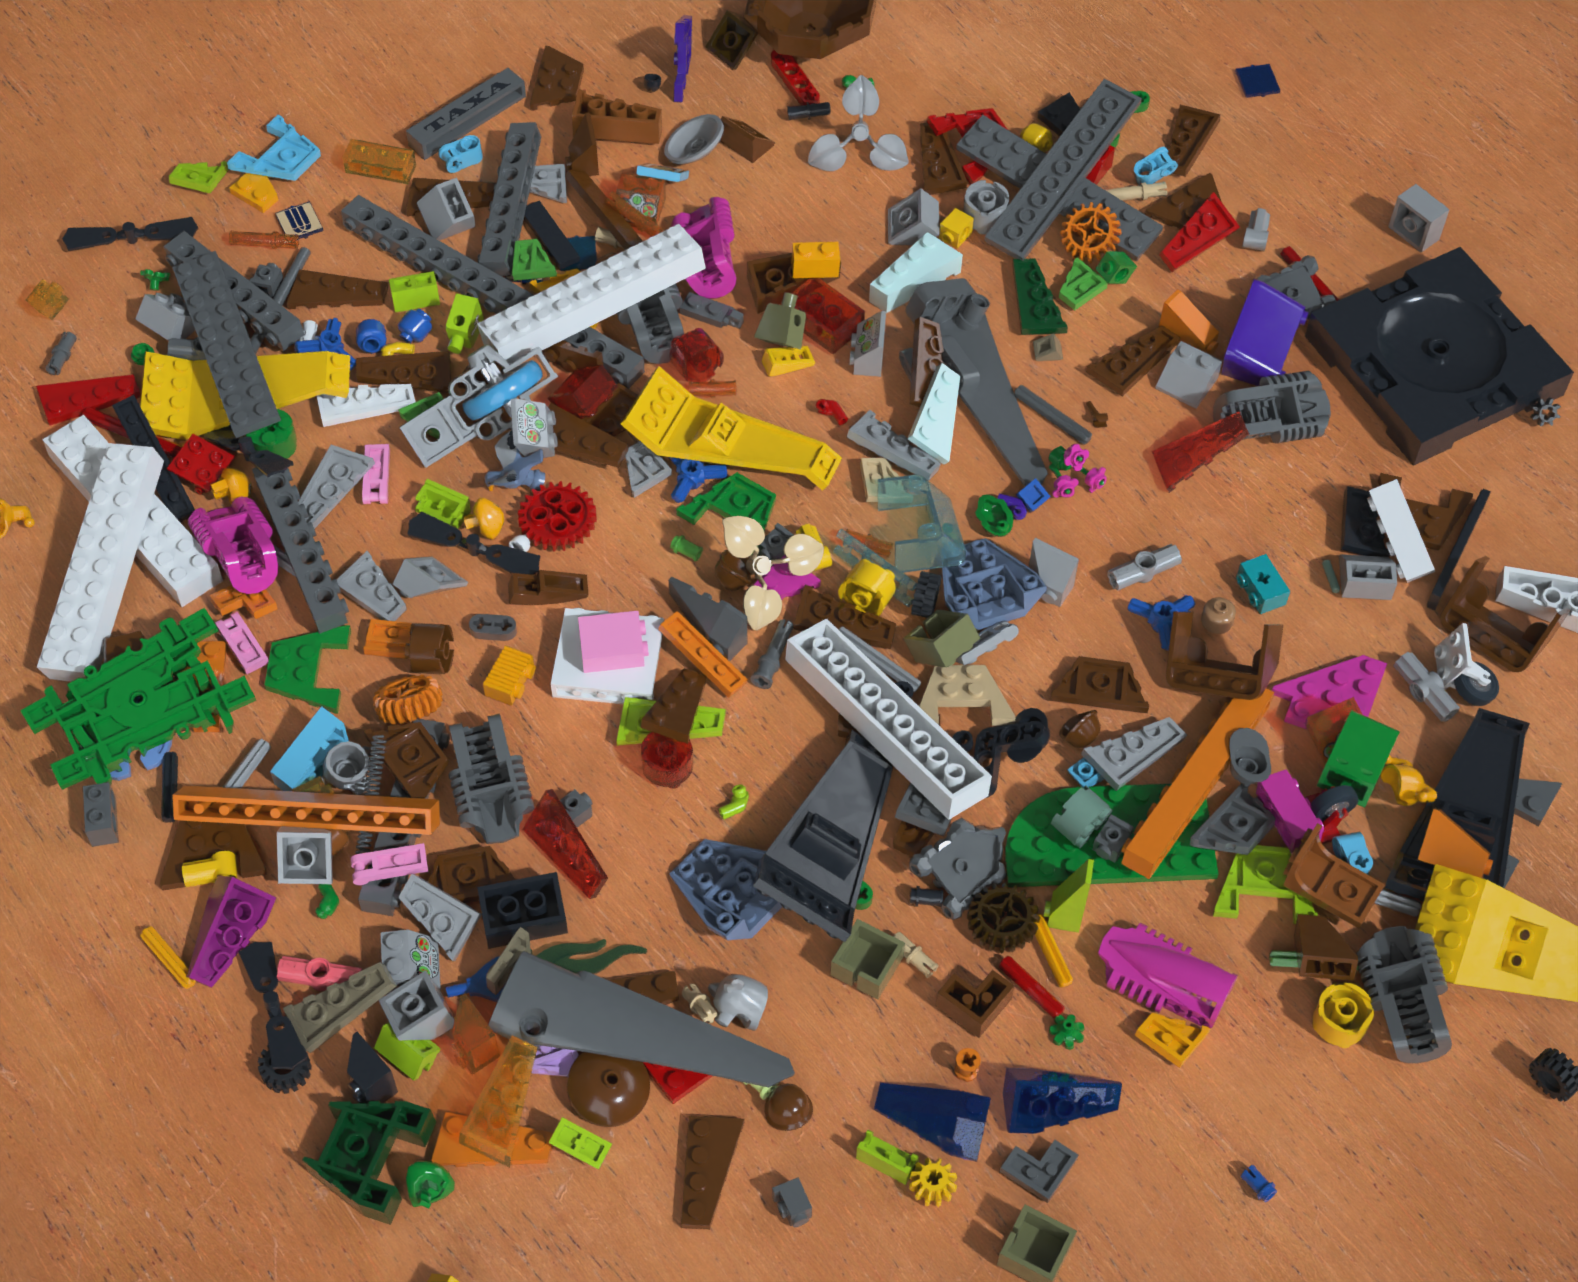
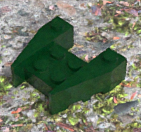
M351 1101L329 1102L328 1106L334 1118L338 1120L319 1160L304 1156L302 1159L303 1163L311 1175L363 1216L391 1225L402 1197L396 1186L378 1181L377 1179L396 1138L426 1147L437 1123L431 1109L407 1101H395V1103L369 1101L367 1104H352Z

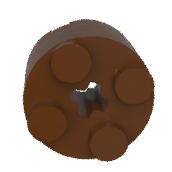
M412 623L410 627V643H407L405 646V658L410 659L411 672L420 674L448 673L454 657V650L450 649L449 641H454L451 626Z

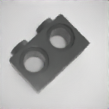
M110 782L83 786L85 833L92 847L119 843L116 796Z

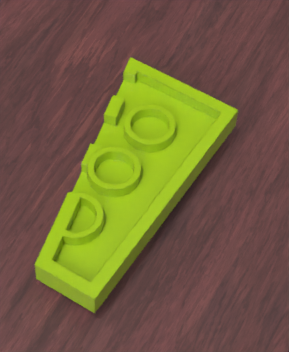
M625 697L617 736V746L675 740L641 728L642 718L656 701ZM698 706V712L695 716L689 739L722 736L726 709Z

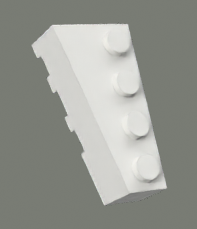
M1397 479L1369 490L1371 497L1367 498L1372 512L1377 510L1381 518L1376 522L1381 534L1387 533L1390 541L1386 543L1390 555H1396L1399 564L1396 565V570L1400 579L1406 578L1408 583L1435 572Z
M1504 566L1497 579L1495 601L1551 622L1559 611L1568 608L1571 611L1561 624V627L1578 633V578Z

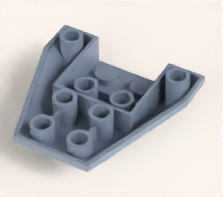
M986 538L941 551L945 604L952 612L967 613L974 627L978 630L993 626L1002 621H1011L1024 617L1047 591V586L1037 572Z
M704 839L670 873L672 880L707 928L726 940L753 938L782 908L778 901L770 896L762 895L753 886L759 861L766 853L763 850Z

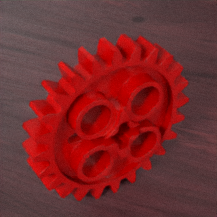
M559 481L558 486H554L552 482H549L548 488L541 484L539 492L532 489V496L525 495V502H520L521 510H518L519 527H521L522 535L526 534L530 541L533 540L535 547L542 543L543 550H546L548 546H552V550L555 552L557 546H561L562 550L565 551L568 544L575 548V541L583 544V536L590 537V530H595L594 523L597 522L596 505L593 504V498H588L587 491L581 493L580 486L572 489V483L563 487L562 481Z

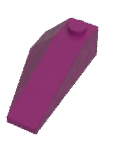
M217 876L206 903L187 978L212 988L233 963V958L242 948L249 944V939L267 922L276 897L234 877Z

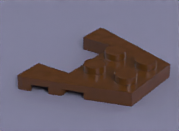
M1380 473L1378 483L1381 486L1397 479L1401 486L1402 477ZM1452 489L1448 508L1405 499L1426 548L1440 550L1455 524L1463 515L1464 510L1470 504L1473 493Z
M180 820L160 885L162 890L186 887L182 874L183 863L210 859L213 854L220 851H231L235 855L240 854L242 878L267 875L244 824Z

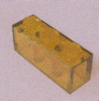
M350 139L342 157L345 173L409 184L416 168L414 150L363 140Z

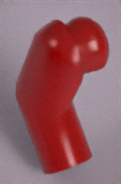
M819 399L816 402L818 412L823 415L833 416L839 425H844L848 421V417L838 402L826 399Z

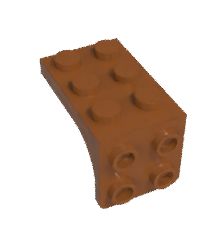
M1317 823L1313 830L1307 829L1300 846L1296 847L1293 851L1289 863L1283 872L1287 876L1283 886L1353 926L1360 928L1385 884L1331 854L1320 841L1319 832L1322 825Z

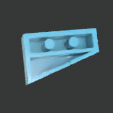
M321 706L291 746L273 766L270 773L274 784L282 791L307 792L309 785L323 776V762L327 752L339 743L349 741L344 723Z

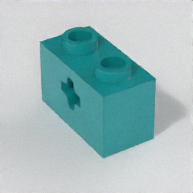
M1267 554L1240 563L1236 575L1237 583L1241 588H1244L1251 605L1256 607L1260 614L1287 604L1290 590Z

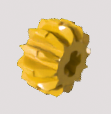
M927 1157L925 1165L918 1162L915 1164L916 1171L910 1172L909 1179L913 1182L910 1183L909 1189L916 1192V1201L925 1198L926 1207L930 1205V1201H934L937 1207L941 1206L942 1199L949 1202L951 1200V1193L956 1192L957 1185L954 1183L957 1180L956 1173H950L952 1167L950 1163L941 1166L942 1159L940 1157L937 1158L936 1163H932L931 1159ZM929 1179H935V1182H934V1183H936V1182L938 1181V1184H937V1185H931V1184H932V1181H930L929 1183H928V1181H929Z

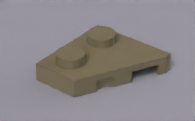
M520 927L497 962L490 967L486 974L487 989L495 995L506 985L521 953L525 951L531 954L529 933Z

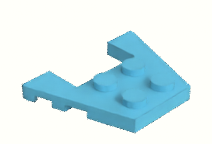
M277 115L266 125L268 133L280 137L272 147L259 159L238 151L227 162L229 170L296 181L321 156V153L316 145L304 135L300 136L295 131V127L291 124H286L284 118L281 115Z

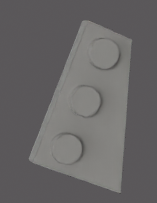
M368 551L337 579L340 591L381 620L395 621L407 610L406 604L392 584L387 581L382 570L372 560V556Z
M411 874L399 895V899L415 918L425 926L432 938L447 952L448 957L452 961H456L482 914L416 874Z

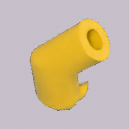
M395 342L384 345L381 348V356L394 355V353L414 354L415 344Z

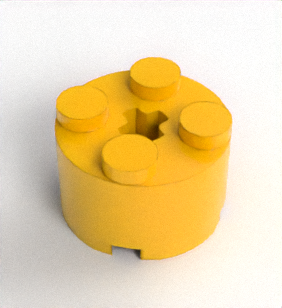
M861 559L859 563L852 567L838 590L840 600L843 598L846 602L855 605L857 610L864 613L868 611L880 616L895 593V575L892 571L883 569L867 559Z
M1352 983L1330 985L1322 992L1314 1009L1313 1029L1325 1041L1341 1048H1349L1351 1045L1356 1044L1364 1037L1374 1016V1009L1372 1008L1369 995L1362 988Z

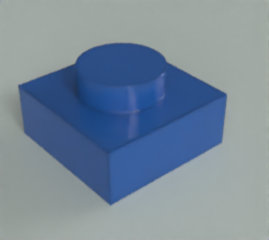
M1036 478L1016 494L1030 513L1051 497Z

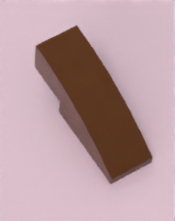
M539 570L537 575L512 573L508 583L509 604L514 605L558 604L584 599L589 595L587 575L546 570Z

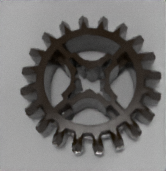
M995 883L991 886V890L984 887L981 894L976 893L974 901L970 902V911L967 913V919L969 920L968 928L969 930H974L973 938H981V946L987 943L990 944V951L994 950L995 947H999L1001 954L1005 948H1009L1012 953L1015 951L1016 946L1023 949L1025 942L1030 943L1033 935L1037 933L1038 926L1034 922L1039 923L1040 920L1039 915H1037L1038 906L1033 905V897L1026 898V890L1017 892L1016 884L1012 889H1008L1006 883L1002 884V888H998ZM1012 906L1015 907L1022 914L1023 917H1020V914L1015 912ZM1005 912H1007L1005 919H1003L1002 923L999 924L1000 919L1004 917ZM984 919H987L986 922L993 925L994 930L985 923Z

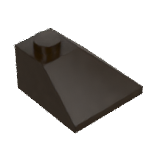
M727 10L708 41L706 48L736 70L758 33L744 17Z

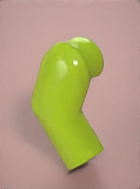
M744 785L734 786L731 803L718 808L723 820L745 810L749 793Z

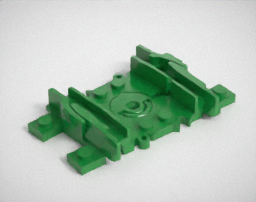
M205 607L179 621L180 625H177L173 618L163 620L159 624L162 632L149 639H140L143 645L141 650L132 651L130 646H127L124 653L102 664L100 671H97L94 666H87L84 669L86 679L77 678L67 684L68 692L66 697L69 701L62 704L52 685L44 690L45 697L20 710L34 734L56 722H59L65 731L74 754L50 764L62 790L92 776L96 784L110 782V785H112L110 772L118 770V772L123 771L120 763H131L132 761L129 756L132 751L139 750L142 756L145 757L148 750L172 740L175 733L182 740L188 739L191 736L189 727L198 728L201 726L205 733L208 731V727L216 724L211 714L212 712L215 716L219 714L228 733H233L234 720L230 713L256 701V698L245 676L220 686L208 660L201 663L197 659L200 656L199 654L202 653L197 643L218 632L217 626ZM193 674H194V676L196 677V679H197V681H198V684H199V687H200V689H201V692L203 693L204 691L207 690V693H205V694H203V695L200 696L199 689H198L197 683H196V681H195V679H194V677H193ZM173 675L176 679H179L171 684L166 685L167 683L173 680ZM136 696L143 697L140 703L134 702ZM83 726L86 727V729H87L89 735H90L91 738L94 740V742H93V741L89 738V736L86 734V732H85L84 729H83Z

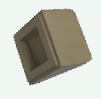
M1054 333L1033 341L1036 361L1063 359L1061 342Z

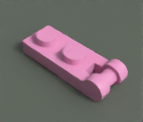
M389 444L365 445V456L373 458L375 464L363 476V504H371V502L388 504ZM371 489H379V492H371Z
M237 611L230 614V618L224 621L220 619L215 622L219 634L226 641L246 674L268 664V657Z
M424 843L356 854L350 859L351 867L355 871L352 874L355 885H365L369 881L428 872ZM372 864V869L365 870L367 865Z

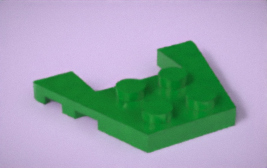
M736 472L714 485L708 493L704 495L699 494L686 506H679L676 509V514L695 525L704 513L711 509L725 518L732 516L752 518L762 526L765 532L776 502V494Z
M350 625L336 627L323 633L314 632L272 642L264 684L265 689L293 700L297 698L306 701L309 705L317 708L322 706L327 708L329 712L338 714L341 699L340 689L316 688L322 649H348L351 636Z

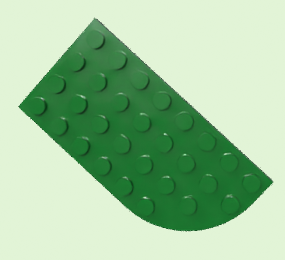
M1172 783L1123 785L1117 791L1112 786L1089 788L1112 809L1110 815L1112 814L1134 827L1131 837L1133 839L1135 836L1134 831L1139 822L1147 820V813L1151 805L1159 803L1162 790L1166 785L1170 787ZM1081 787L1055 790L1031 802L1015 819L1006 841L1005 869L1008 888H1012L1015 884L1017 887L1060 886L1088 859L1094 860L1091 884L1217 879L1219 875L1215 850L1190 845L1191 837L1209 819L1207 799L1200 806L1150 879L1122 864L1123 852L1114 863L1109 859L1101 858L1092 850L1094 840L1102 828L1098 831L1094 829L1089 835L1090 839L1084 846L1079 848L1051 825L1054 816L1057 813L1060 816L1063 815L1062 810L1064 808L1062 806Z

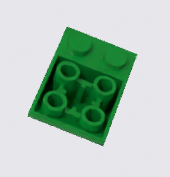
M1351 710L1316 786L1322 789L1326 788L1327 790L1331 789L1332 786H1351L1358 796L1359 801L1357 805L1365 808L1400 731Z

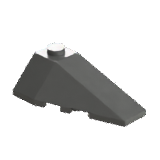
M671 577L668 580L671 597L691 625L730 662L747 644V616L728 602L721 600L717 603L711 600L712 596L704 592L700 595L693 586Z

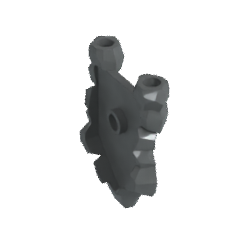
M1310 255L1304 256L1300 261H1294L1279 271V273H1272L1269 276L1260 274L1254 278L1265 282L1306 306L1305 311L1309 312L1306 320L1310 319L1311 312L1336 302L1333 295H1323L1320 297L1311 279V275H1314L1319 268L1315 257Z
M960 818L952 822L945 839L937 841L934 847L930 844L922 848L920 854L912 856L909 862V869L918 877L933 873L936 877L933 880L934 885L938 889L944 887L949 894L941 908L947 918L953 920L962 917L964 910H969V904L971 901H974L973 898L976 893L981 894L984 887L989 888L994 883L1000 885L1005 879L1004 864L1000 861L1003 855L1002 843L1006 831L1003 827L988 829L983 826L974 827L973 823Z

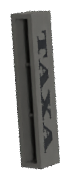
M509 68L504 69L406 130L408 146L422 159H428L436 154L443 145L460 139L525 98L524 80Z

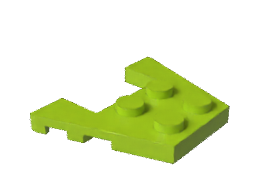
M1256 845L1248 855L1236 853L1213 911L1214 917L1237 919L1239 915V894L1293 899V924H1296L1298 914L1318 916L1317 912L1315 913L1311 901L1283 886L1287 877L1283 872L1292 855L1290 850L1283 847Z

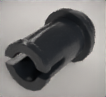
M920 886L911 888L910 904H915V907H918V904L942 907L943 890L920 889Z

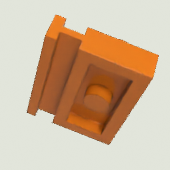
M371 619L366 636V644L363 648L364 654L406 659L405 646L407 643H410V627L412 623Z

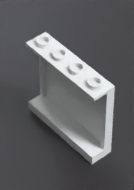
M565 608L551 680L552 697L624 704L625 697L654 700L653 689L663 635L658 628L664 622V618L654 615H639V620H645L646 635L641 636L642 641H647L649 656H644V667L584 673L578 617L611 613L604 610L590 611L582 608Z

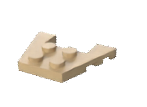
M985 665L935 666L919 706L937 724L939 723L938 707H990L992 726L1015 724L1016 719Z

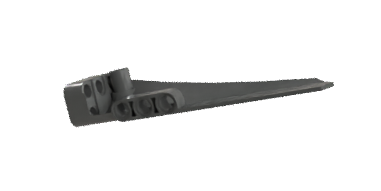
M964 278L926 282L919 285L906 307V314L914 325L915 320L919 317L939 323L944 350L941 353L942 361L948 368L960 376L958 395L1022 484L1026 486L1036 478L1042 485L1048 472L1018 405L985 315L990 305L989 300L983 295L977 294L970 283Z
M525 951L521 953L487 1027V1030L505 1038L515 1039L517 1047L526 1053H533L540 1046L575 1050L693 1071L768 1088L795 1074L790 1059L590 972L579 971L574 973Z

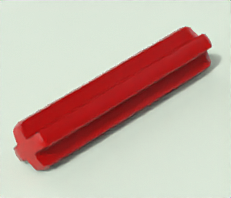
M1006 956L1002 959L999 968L1054 1019L1062 1015L1065 1007L1011 956Z

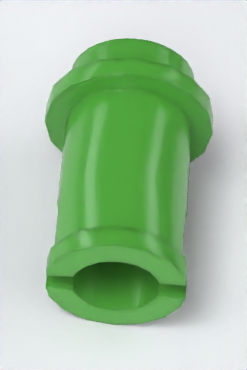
M676 535L670 545L674 553L677 554L679 552L694 561H698L703 552V547H699L686 540L683 535Z

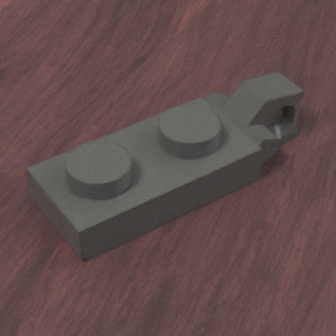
M691 292L688 293L680 307L682 315L719 328L730 325L740 329L744 323V314L736 311L733 307Z

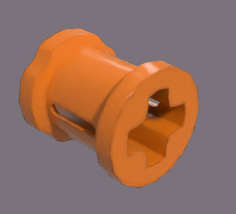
M964 1048L956 1055L954 1072L959 1080L969 1082L976 1079L981 1062L980 1055L976 1050Z

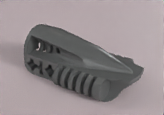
M676 283L616 313L622 324H631L641 354L650 363H668L682 354L685 348L686 339L677 309L682 306L683 300Z
M1310 371L1262 377L1260 386L1226 392L1216 399L1213 407L1214 426L1218 436L1224 442L1271 436L1272 441L1277 444L1322 437L1331 416L1330 402L1326 391L1322 389L1320 380Z
M500 713L487 716L488 722H483V725L473 728L463 727L462 722L449 725L459 768L452 770L448 776L451 780V788L454 789L452 793L453 797L456 798L454 802L457 806V814L460 815L458 818L462 828L475 827V830L482 834L487 844L504 843L519 837V828L523 815L535 809L534 802L530 799L532 794L529 790L527 774L524 773L523 757L520 755L510 756Z
M1398 926L1374 933L1372 939L1363 944L1359 951L1356 952L1358 956V970L1364 983V990L1371 999L1372 1008L1374 1011L1383 1010L1397 1058L1404 1063L1428 1062L1445 1055L1452 1047L1449 1031L1438 999V995L1448 990V985L1442 973L1443 969L1440 965V959L1437 955L1432 935L1415 929H1407L1405 926Z

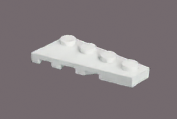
M411 384L380 385L379 388H370L368 385H358V388H349L347 398L321 394L317 396L323 427L398 412L399 409L415 403Z

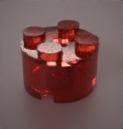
M696 328L682 336H677L671 342L670 361L687 382L691 381L693 384L704 383L710 380L715 375L714 371L718 366L721 368L724 355L722 350L702 328Z
M650 732L644 738L641 745L644 776L658 786L671 789L678 788L681 783L689 778L693 771V747L690 739L687 744L655 732Z

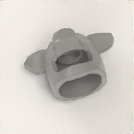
M350 741L341 742L327 752L323 762V776L309 785V789L317 790L332 784L338 789H349L355 795H361L367 787L365 783L369 782L366 780L367 768L370 766L368 764L370 762L369 756H372L370 752L373 750L370 747H361L359 744Z
M732 974L725 977L720 983L709 984L708 991L714 997V1007L718 1011L714 1019L716 1023L727 1027L736 1016L742 1021L746 1029L755 1031L758 1028L768 999L766 985L741 974Z

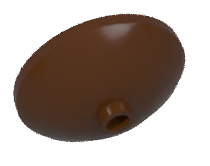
M582 1052L569 1070L567 1093L575 1111L586 1121L602 1127H617L632 1121L643 1110L650 1094V1079L648 1071L641 1061ZM607 1077H614L616 1079V1083L610 1084L607 1081Z

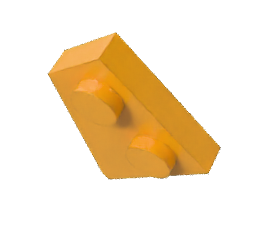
M245 173L229 187L232 195L262 213H265L278 201L277 193L267 176Z
M1151 1013L1137 1029L1135 1036L1180 1068L1206 1038L1210 1028L1203 1025L1201 1029L1187 1026L1184 1020L1169 1019L1164 1015Z

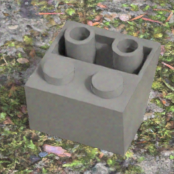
M457 178L436 185L417 202L430 235L439 241L476 227L473 212Z
M161 293L144 295L135 318L137 321L168 341L172 338L186 339L195 331L183 297L173 293L170 295Z
M1339 555L1341 593L1343 598L1392 599L1397 586L1396 563L1392 559L1381 556Z

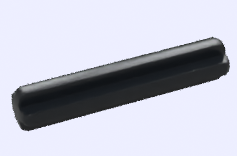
M173 751L166 752L163 756L161 818L164 823L175 822L173 794L177 792L178 756Z

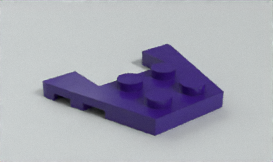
M683 15L675 24L674 45H677V52L674 54V65H678L674 83V102H683V89L685 90L686 74L688 75L691 60L692 16Z

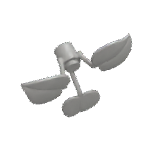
M859 75L847 87L842 98L845 110L851 115L859 114V120L852 125L851 134L841 144L835 134H825L818 138L809 152L808 163L811 166L824 171L840 169L847 157L846 151L842 147L852 138L857 141L868 139L872 146L875 147L870 152V160L879 169L898 170L909 163L905 144L900 137L895 134H884L878 139V143H875L871 135H869V126L863 121V114L871 116L876 113L879 107V96L874 85L865 76Z

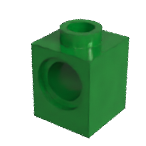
M1107 251L1095 269L1108 284H1126L1137 268V265L1125 252Z

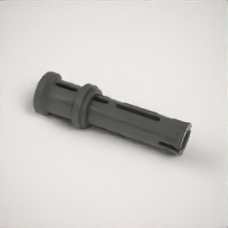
M785 619L779 621L766 654L759 658L757 671L750 678L751 682L761 689L771 688L773 683L772 677L780 668V656L794 628L793 623L787 621L784 627Z

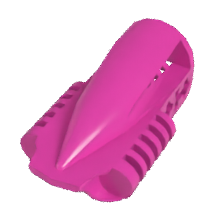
M711 197L709 204L698 208L694 212H682L676 215L671 223V227L680 224L702 249L706 268L687 277L688 284L699 296L719 298L731 292L736 285V274L733 269L729 244L734 239V228L729 202L724 198Z
M238 497L234 499L230 507L219 508L210 512H206L203 508H198L192 513L188 519L190 529L203 551L210 556L216 555L235 589L246 594L259 593L267 589L274 582L278 574V562L274 546L270 540L272 528L254 500L247 497Z
M1139 923L1136 929H1123L1112 926L1103 937L1098 951V955L1105 962L1106 987L1115 991L1117 986L1120 985V994L1124 995L1126 990H1129L1128 998L1133 999L1137 994L1139 995L1138 1003L1142 1004L1144 999H1147L1146 1007L1151 1008L1153 1003L1157 1004L1155 1011L1160 1013L1162 1008H1165L1201 1027L1203 1025L1212 1028L1227 996L1235 985L1238 975L1235 973L1230 974L1209 962L1190 955L1192 948L1187 946L1185 952L1182 951L1183 943L1178 942L1176 947H1174L1175 939L1171 937L1167 943L1164 942L1166 935L1163 933L1156 938L1157 930L1152 929L1149 934L1146 933L1148 926L1143 923ZM1201 998H1207V1001L1204 1002L1201 1000ZM1213 1001L1217 1003L1215 1007L1211 1006Z

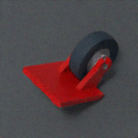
M1332 786L1331 789H1323L1321 793L1306 796L1310 801L1312 812L1323 823L1322 844L1332 841L1335 836H1340L1337 826L1358 804V796L1351 786Z

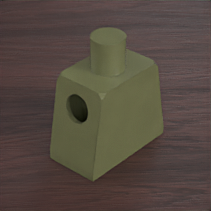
M784 292L781 305L769 303L754 338L801 350L806 314L795 309L798 296Z

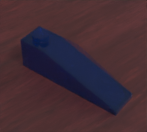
M1007 1067L1003 1088L1008 1133L1036 1134L1043 1132L1044 1128L1058 1124L1059 1126L1069 1124L1068 1121L1082 1117L1088 1119L1116 1111L1119 1108L1122 1083L1034 1068Z
M880 1083L874 1110L901 1127L905 1126L919 1134V1137L926 1142L929 1140L942 1148L941 1151L948 1155L977 1162L991 1098L965 1091Z

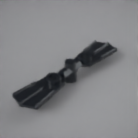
M193 217L151 223L141 230L135 228L134 223L126 222L119 232H116L111 227L68 228L62 240L66 244L68 251L111 244L116 238L118 240L127 239L129 244H135L138 241L137 238H144V235L151 240H172L185 231L194 238L198 226L194 222Z
M231 425L203 435L206 440L230 448L232 451H241L244 454L245 460L250 461L267 477L277 473H285L287 468L294 465L293 461L268 450H255L251 437L243 435L236 438Z
M420 512L416 517L409 520L407 533L409 537L447 547H454L456 545L469 550L471 556L486 555V559L490 563L509 573L534 575L539 571L540 555L499 544L488 547L480 543V538L476 534H470L467 538L463 537L462 539V533L459 529L424 512ZM449 537H455L454 540H448ZM494 554H500V555H501L500 557H497V558H496V557H493Z
M253 942L239 951V955L254 989L259 993H265L263 994V1001L270 1017L266 1024L272 1068L274 1070H293L299 1063L307 1060V1056L290 1019L282 1016L278 994L273 991L278 986L272 942ZM270 982L269 985L262 986L263 983ZM278 1026L284 1027L281 1030H275V1028Z

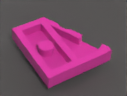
M788 562L774 564L770 571L762 576L767 584V590H775L780 595L781 600L785 597L800 594V590L804 589L805 584L813 586L814 589L821 586V580L812 573L803 576L790 573ZM758 580L753 584L762 588Z

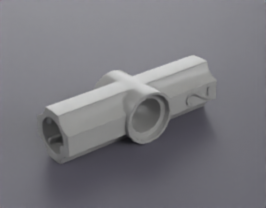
M1169 544L1153 552H1140L1134 560L1108 570L1109 583L1113 589L1121 590L1137 582H1150L1154 575L1181 564L1180 551L1176 545Z
M1412 652L1403 654L1395 661L1394 667L1408 682L1412 696L1418 702H1425L1441 722L1450 720L1458 713L1460 707L1444 690L1441 677L1434 671L1429 672Z

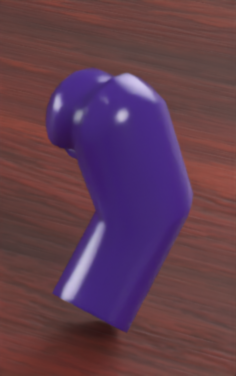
M999 493L997 499H1003L1007 503L1008 508L1012 511L1013 518L1021 520L1026 516L1027 510L1021 499Z

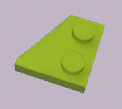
M226 161L221 162V166L208 167L207 162L197 164L182 163L178 164L169 175L170 184L211 193L229 169Z

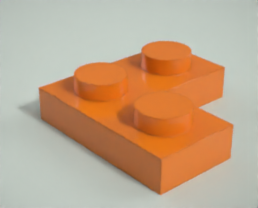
M230 585L209 595L211 603L221 616L245 606L256 620L278 609L275 600L266 589L259 593L246 594L239 592Z

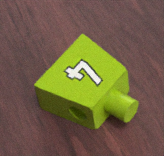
M457 293L455 295L445 328L450 341L447 348L452 353L460 354L463 347L472 348L480 333L477 324L484 321L478 298Z

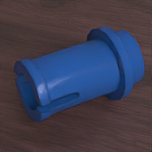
M1254 1165L1248 1167L1250 1171L1245 1170L1241 1178L1258 1194L1257 1198L1259 1200L1269 1201L1277 1193V1190L1274 1188L1275 1184L1273 1182L1269 1183Z

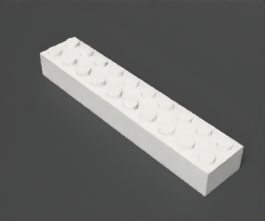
M680 224L670 227L478 323L483 344L490 345L508 363H512L536 347L544 350L705 269L702 249Z
M82 415L42 440L52 461L82 495L90 501L108 442L90 421ZM154 494L135 555L177 603L184 607L221 583L223 579L219 566L214 559L203 551L196 539Z
M107 444L37 664V668L49 679L71 682L77 678L86 679L84 669L87 666H94L97 671H100L104 658V640L111 635L164 460L153 447Z
M828 619L787 639L785 660L948 820L988 796L992 776Z

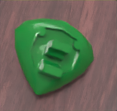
M416 1161L408 1166L406 1185L413 1207L424 1206L429 1209L432 1203L446 1198L454 1191L455 1181L442 1165L432 1161Z

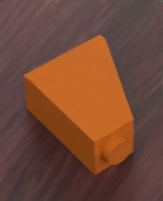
M1177 289L1163 304L1159 327L1164 326L1179 336V343L1182 341L1212 355L1219 345L1217 342L1219 331Z
M1433 809L1418 860L1433 865L1438 864L1479 878H1483L1484 874L1489 876L1493 860L1489 859L1490 852L1442 810Z

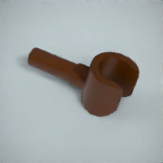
M1088 401L1086 405L1092 413L1093 426L1096 428L1107 427V413H1098L1092 402Z

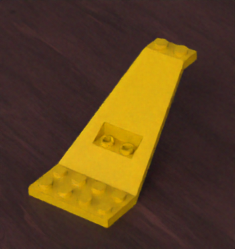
M146 351L140 407L155 435L187 440L192 434L199 436L230 425L207 360L193 361ZM320 351L257 356L277 409L321 394L347 398L349 355Z

